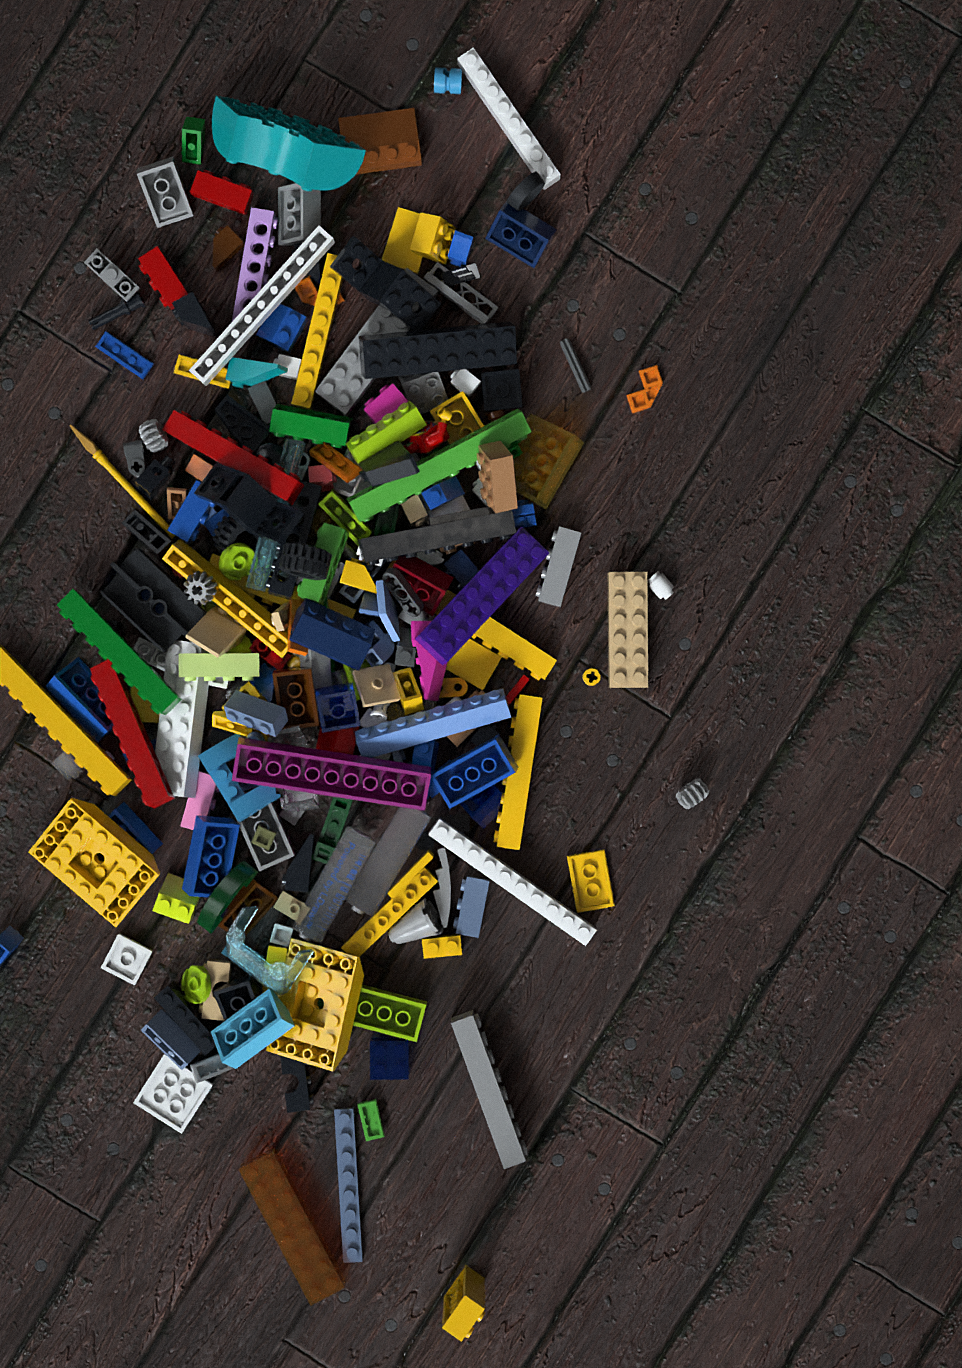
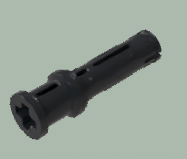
M137 291L128 302L122 299L120 304L88 319V321L92 325V329L96 330L124 314L130 315L132 311L140 307H146V304L141 294Z

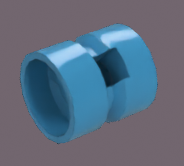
M435 67L434 93L449 91L450 94H461L462 69L451 68L450 71H447L446 68Z

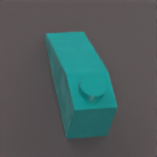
M232 357L229 360L225 380L232 382V386L243 388L244 385L253 386L287 373L288 368L274 363Z

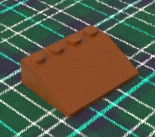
M414 108L338 118L340 134L345 136V141L348 143L353 141L366 150L361 167L356 174L422 166Z

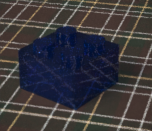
M353 682L314 689L322 733L361 726Z
M399 1037L370 1039V1080H409V1040Z

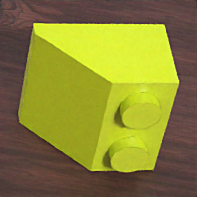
M168 873L159 891L153 911L189 924L192 922L200 897L189 896L182 889L184 878Z

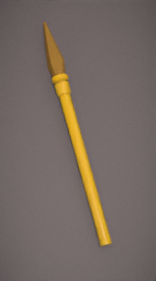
M70 424L75 435L85 449L93 455V458L108 470L167 535L173 539L176 535L167 531L170 525L111 464L102 450L98 449L92 440Z

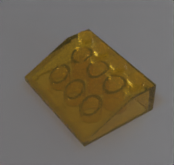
M530 413L526 421L531 433L527 434L528 437L521 440L518 444L523 454L513 459L516 493L547 509L584 442L576 435Z

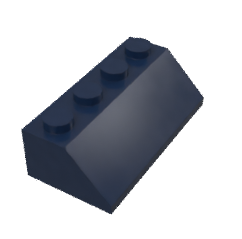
M306 598L296 610L289 640L355 670H359L372 645L375 629Z

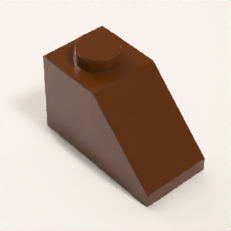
M228 225L225 228H219L213 238L212 265L217 272L245 246L244 242Z

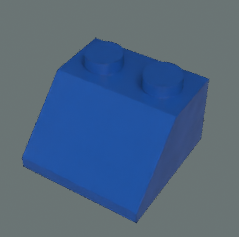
M280 304L263 322L256 336L290 354L308 319L299 312Z

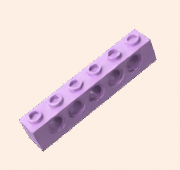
M251 207L232 322L242 312L245 304L251 302L264 285L268 283L266 269L267 266L270 267L272 255H269L270 248L274 247L275 236H272L273 229H277L278 217H275L274 211ZM261 226L267 228V232L263 235L257 233L258 228ZM258 245L264 247L263 252L260 254L254 252V248ZM254 264H259L261 269L254 273L251 271V267ZM256 283L258 285L257 289L253 292L248 291V285Z

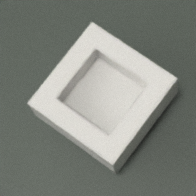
M275 923L270 942L289 947L294 928Z

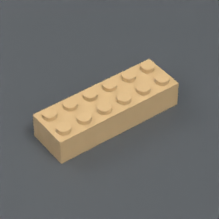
M608 572V688H648L647 572Z

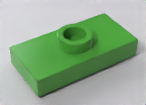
M377 1099L357 1103L366 1141L385 1137Z

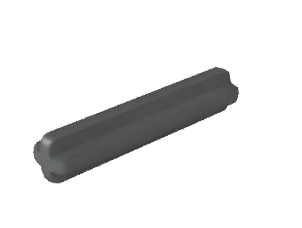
M563 339L560 341L562 350L583 393L591 389L588 378L570 339Z

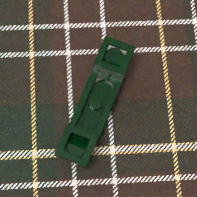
M333 797L312 859L330 865L353 802L352 799Z
M244 860L234 867L208 898L198 917L197 923L212 934L223 919L221 917L222 913L243 886L247 887L258 871Z

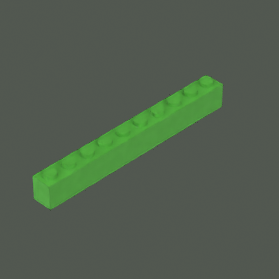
M516 409L417 461L419 473L375 487L369 486L346 499L359 522L370 521L374 518L373 515L390 510V506L406 502L409 496L421 494L425 491L426 487L441 483L442 479L447 476L453 477L457 475L459 470L464 467L470 468L477 463V453H479L478 445L501 441L508 448L511 446L510 443L527 438V434L531 433L530 427L522 411Z

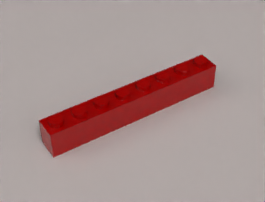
M173 410L162 429L163 431L216 462L249 474L263 489L291 505L294 504L304 484L299 482L300 477L291 472L287 475L283 472V467L276 463L273 466L268 464L269 460L260 454L258 457L252 455L253 451L244 445L242 448L238 447V442L232 438H222L221 432L214 428L211 431L206 428L207 424L198 419L194 422L191 420L192 416L184 411L179 413Z
M108 659L90 668L92 673L91 680L94 685H97L99 689L98 696L107 708L105 713L113 722V732L121 741L119 746L122 752L126 753L128 758L127 765L134 772L136 786L142 791V801L146 806L148 805L155 809L175 797L121 672L118 674L111 667L113 663Z

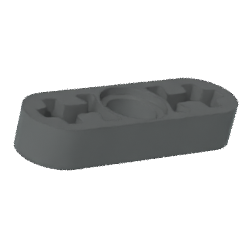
M388 568L382 576L385 585L409 616H419L424 608L423 602L398 569ZM399 589L404 590L407 595L401 594Z

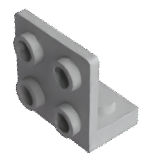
M438 372L398 376L408 402H412L420 414L426 413L448 400Z

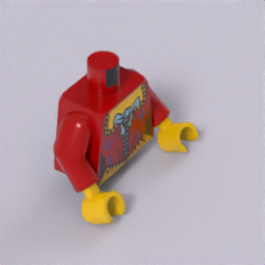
M442 407L439 408L437 416L442 418L441 421H425L427 426L404 440L405 445L403 447L411 455L413 453H428L447 441L450 435L447 431L448 424H446V421H449L452 417L450 410Z

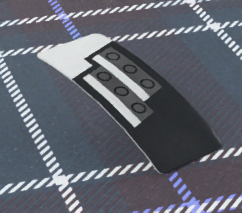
M476 264L442 273L445 285L448 287L480 278Z

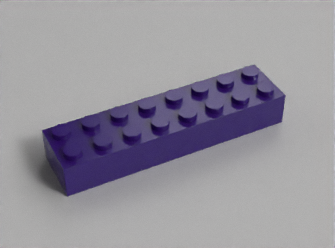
M521 526L424 628L415 640L441 665L446 664L542 562L549 552Z

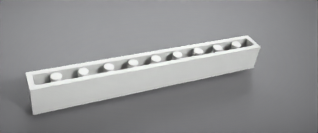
M318 226L189 371L207 386L335 243L333 237Z
M439 817L429 831L428 835L583 945L586 946L597 931L595 926Z

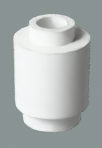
M659 571L647 580L650 584L648 586L659 599L664 597L666 600L674 593L672 590L674 588L673 584L663 573L660 574Z

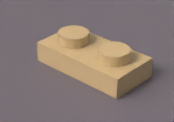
M289 602L282 604L271 613V621L273 626L276 627L277 632L283 631L288 627Z

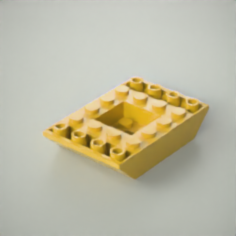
M71 798L28 852L114 927L120 924L160 875L152 853L95 804ZM97 853H101L105 860L100 861L97 858Z
M291 938L278 998L289 1010L295 1026L269 1044L266 1051L334 1071L346 1054L349 1046L364 978L360 957ZM320 998L324 1001L322 1009L317 1005Z

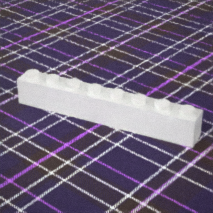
M472 48L458 57V66L462 69V72L532 173L537 171L544 180L545 186L543 190L559 181L561 174L475 49Z

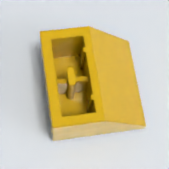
M420 213L410 250L421 257L446 265L456 228L440 216Z

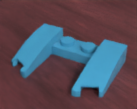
M234 734L204 751L198 757L228 803L238 822H241L280 798L281 794H276L275 787L262 785L245 794L238 782L232 781L233 774L226 763L235 758L238 738L241 737L239 734Z

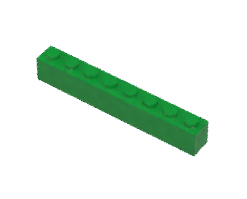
M72 589L57 604L61 609L59 613L66 620L69 618L73 622L72 627L77 632H83L87 636L85 640L92 647L95 645L99 649L98 654L103 659H109L113 663L111 667L118 674L121 672L125 676L124 681L130 687L135 686L139 690L137 694L144 701L148 700L152 704L150 708L159 715L161 713L166 716L182 700L78 591Z

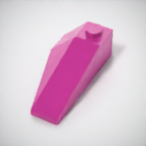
M411 621V640L413 647L416 646L418 657L415 659L416 664H419L422 673L419 678L424 700L436 702L439 700L447 663L441 665L415 640L431 621Z

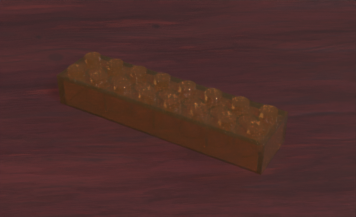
M273 1147L241 1164L238 1170L310 1306L344 1289L346 1281L276 1148Z

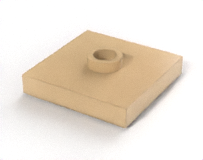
M390 664L363 668L352 672L363 707L396 702L401 699Z

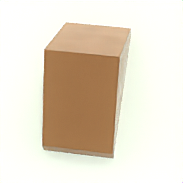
M167 487L168 519L175 518L190 492L188 489Z

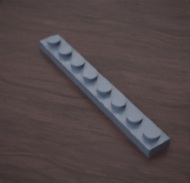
M354 1107L335 1108L343 1263L362 1262Z

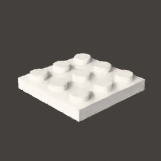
M164 1054L133 1103L182 1134L213 1086V1083L208 1080L196 1083L191 1069L185 1067L181 1070Z

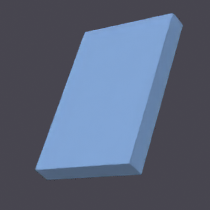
M376 581L378 614L392 641H400L397 606L384 581Z

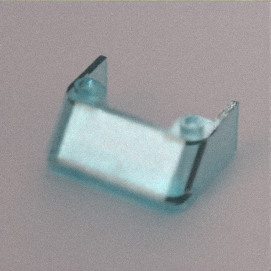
M256 906L244 907L226 934L227 957L267 989H272L276 995L286 994L314 951L312 949L298 951L289 966L281 961L275 962L273 965L269 964L244 944V930L258 910Z

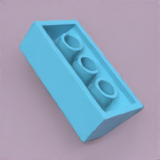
M269 988L213 1029L211 1034L222 1063L236 1069L295 1025L289 1010L273 990Z

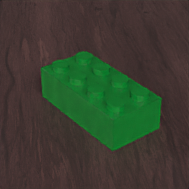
M277 404L272 411L269 432H274V436L278 437L290 435L295 440L304 441V438L311 439L312 443L315 444L327 442L331 443L332 447L342 448V445L346 446V443L349 441L353 418Z

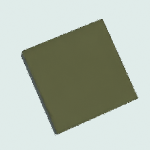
M259 825L251 843L269 851L277 832Z

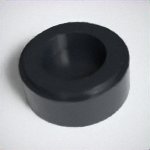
M426 831L420 832L415 839L417 848L422 851H428L434 845V839Z

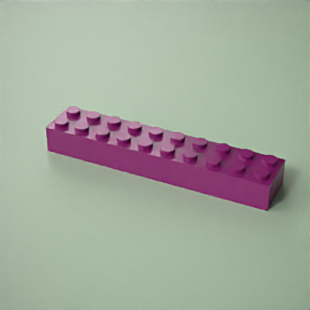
M239 737L232 781L425 811L431 779V767Z

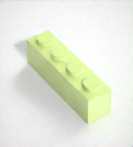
M211 653L179 654V677H185V681H196V677H204V681H216V677H223V681H235V677H242V681H254V677H259V653H225L218 658Z

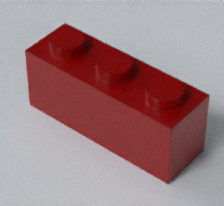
M208 170L203 172L197 171L190 190L192 196L243 215L247 214L254 195L250 186L243 183L239 185L232 183L233 180L224 176L220 179Z
M157 246L138 258L141 263L138 266L144 275L148 273L151 278L149 284L153 290H158L162 295L159 299L164 307L169 306L172 310L174 308L172 302L187 295L188 292Z

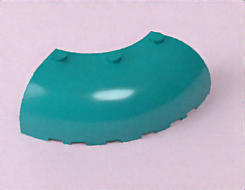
M222 96L215 97L212 113L213 140L218 152L229 163L237 164V162L266 169L270 174L282 175L300 185L301 189L309 192L312 190L326 191L339 188L350 181L361 167L366 150L353 141L348 143L345 141V136L333 133L327 127L318 125L317 128L309 124L310 120L296 115L290 118L282 114L283 111L268 107L267 111L256 103L251 102L250 106L239 102L240 100Z

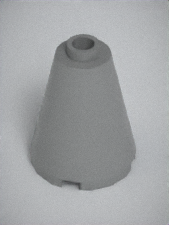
M427 898L421 900L389 928L388 936L392 942L401 944L439 935L443 932L442 923L439 924L437 920L440 918L439 913L430 900L427 902Z

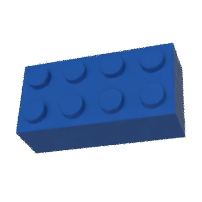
M497 735L434 770L431 774V779L450 809L514 774L519 767L500 735Z
M196 815L182 889L189 896L210 897L218 884L231 871L240 827L232 818Z

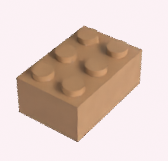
M501 441L478 445L477 461L481 467L478 474L483 486L480 489L482 499L486 500L488 507H491L495 513L517 509L513 455Z

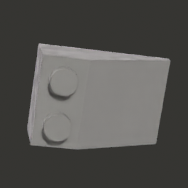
M174 156L137 169L139 182L157 228L193 216Z

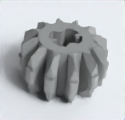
M156 419L147 420L139 427L140 437L146 448L151 452L165 449L169 442L168 434L162 430V424Z
M196 571L194 575L190 574L187 577L188 581L184 582L186 587L184 593L190 595L188 600L193 598L194 604L200 602L202 605L206 604L207 601L213 600V595L217 593V590L214 588L217 586V583L211 581L213 576L207 577V572L200 573L199 571Z
M695 779L682 787L677 792L676 798L685 809H690L703 801L710 791L701 779Z

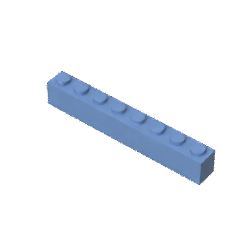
M504 689L493 690L489 693L475 695L451 704L437 706L427 711L417 712L416 714L399 717L389 722H382L375 726L362 728L355 731L356 744L361 756L373 758L511 718L510 708Z

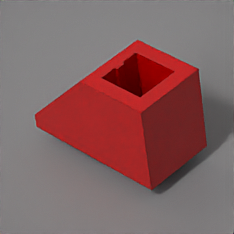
M258 638L255 639L249 648L254 653H259L261 658L276 669H284L292 656L288 652L281 658Z

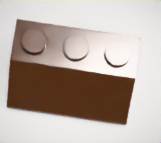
M292 667L274 670L272 675L277 705L286 709L288 722L282 730L319 726L311 668Z
M254 877L247 887L243 886L222 913L221 917L223 919L218 926L242 941L277 902L279 897L258 878Z

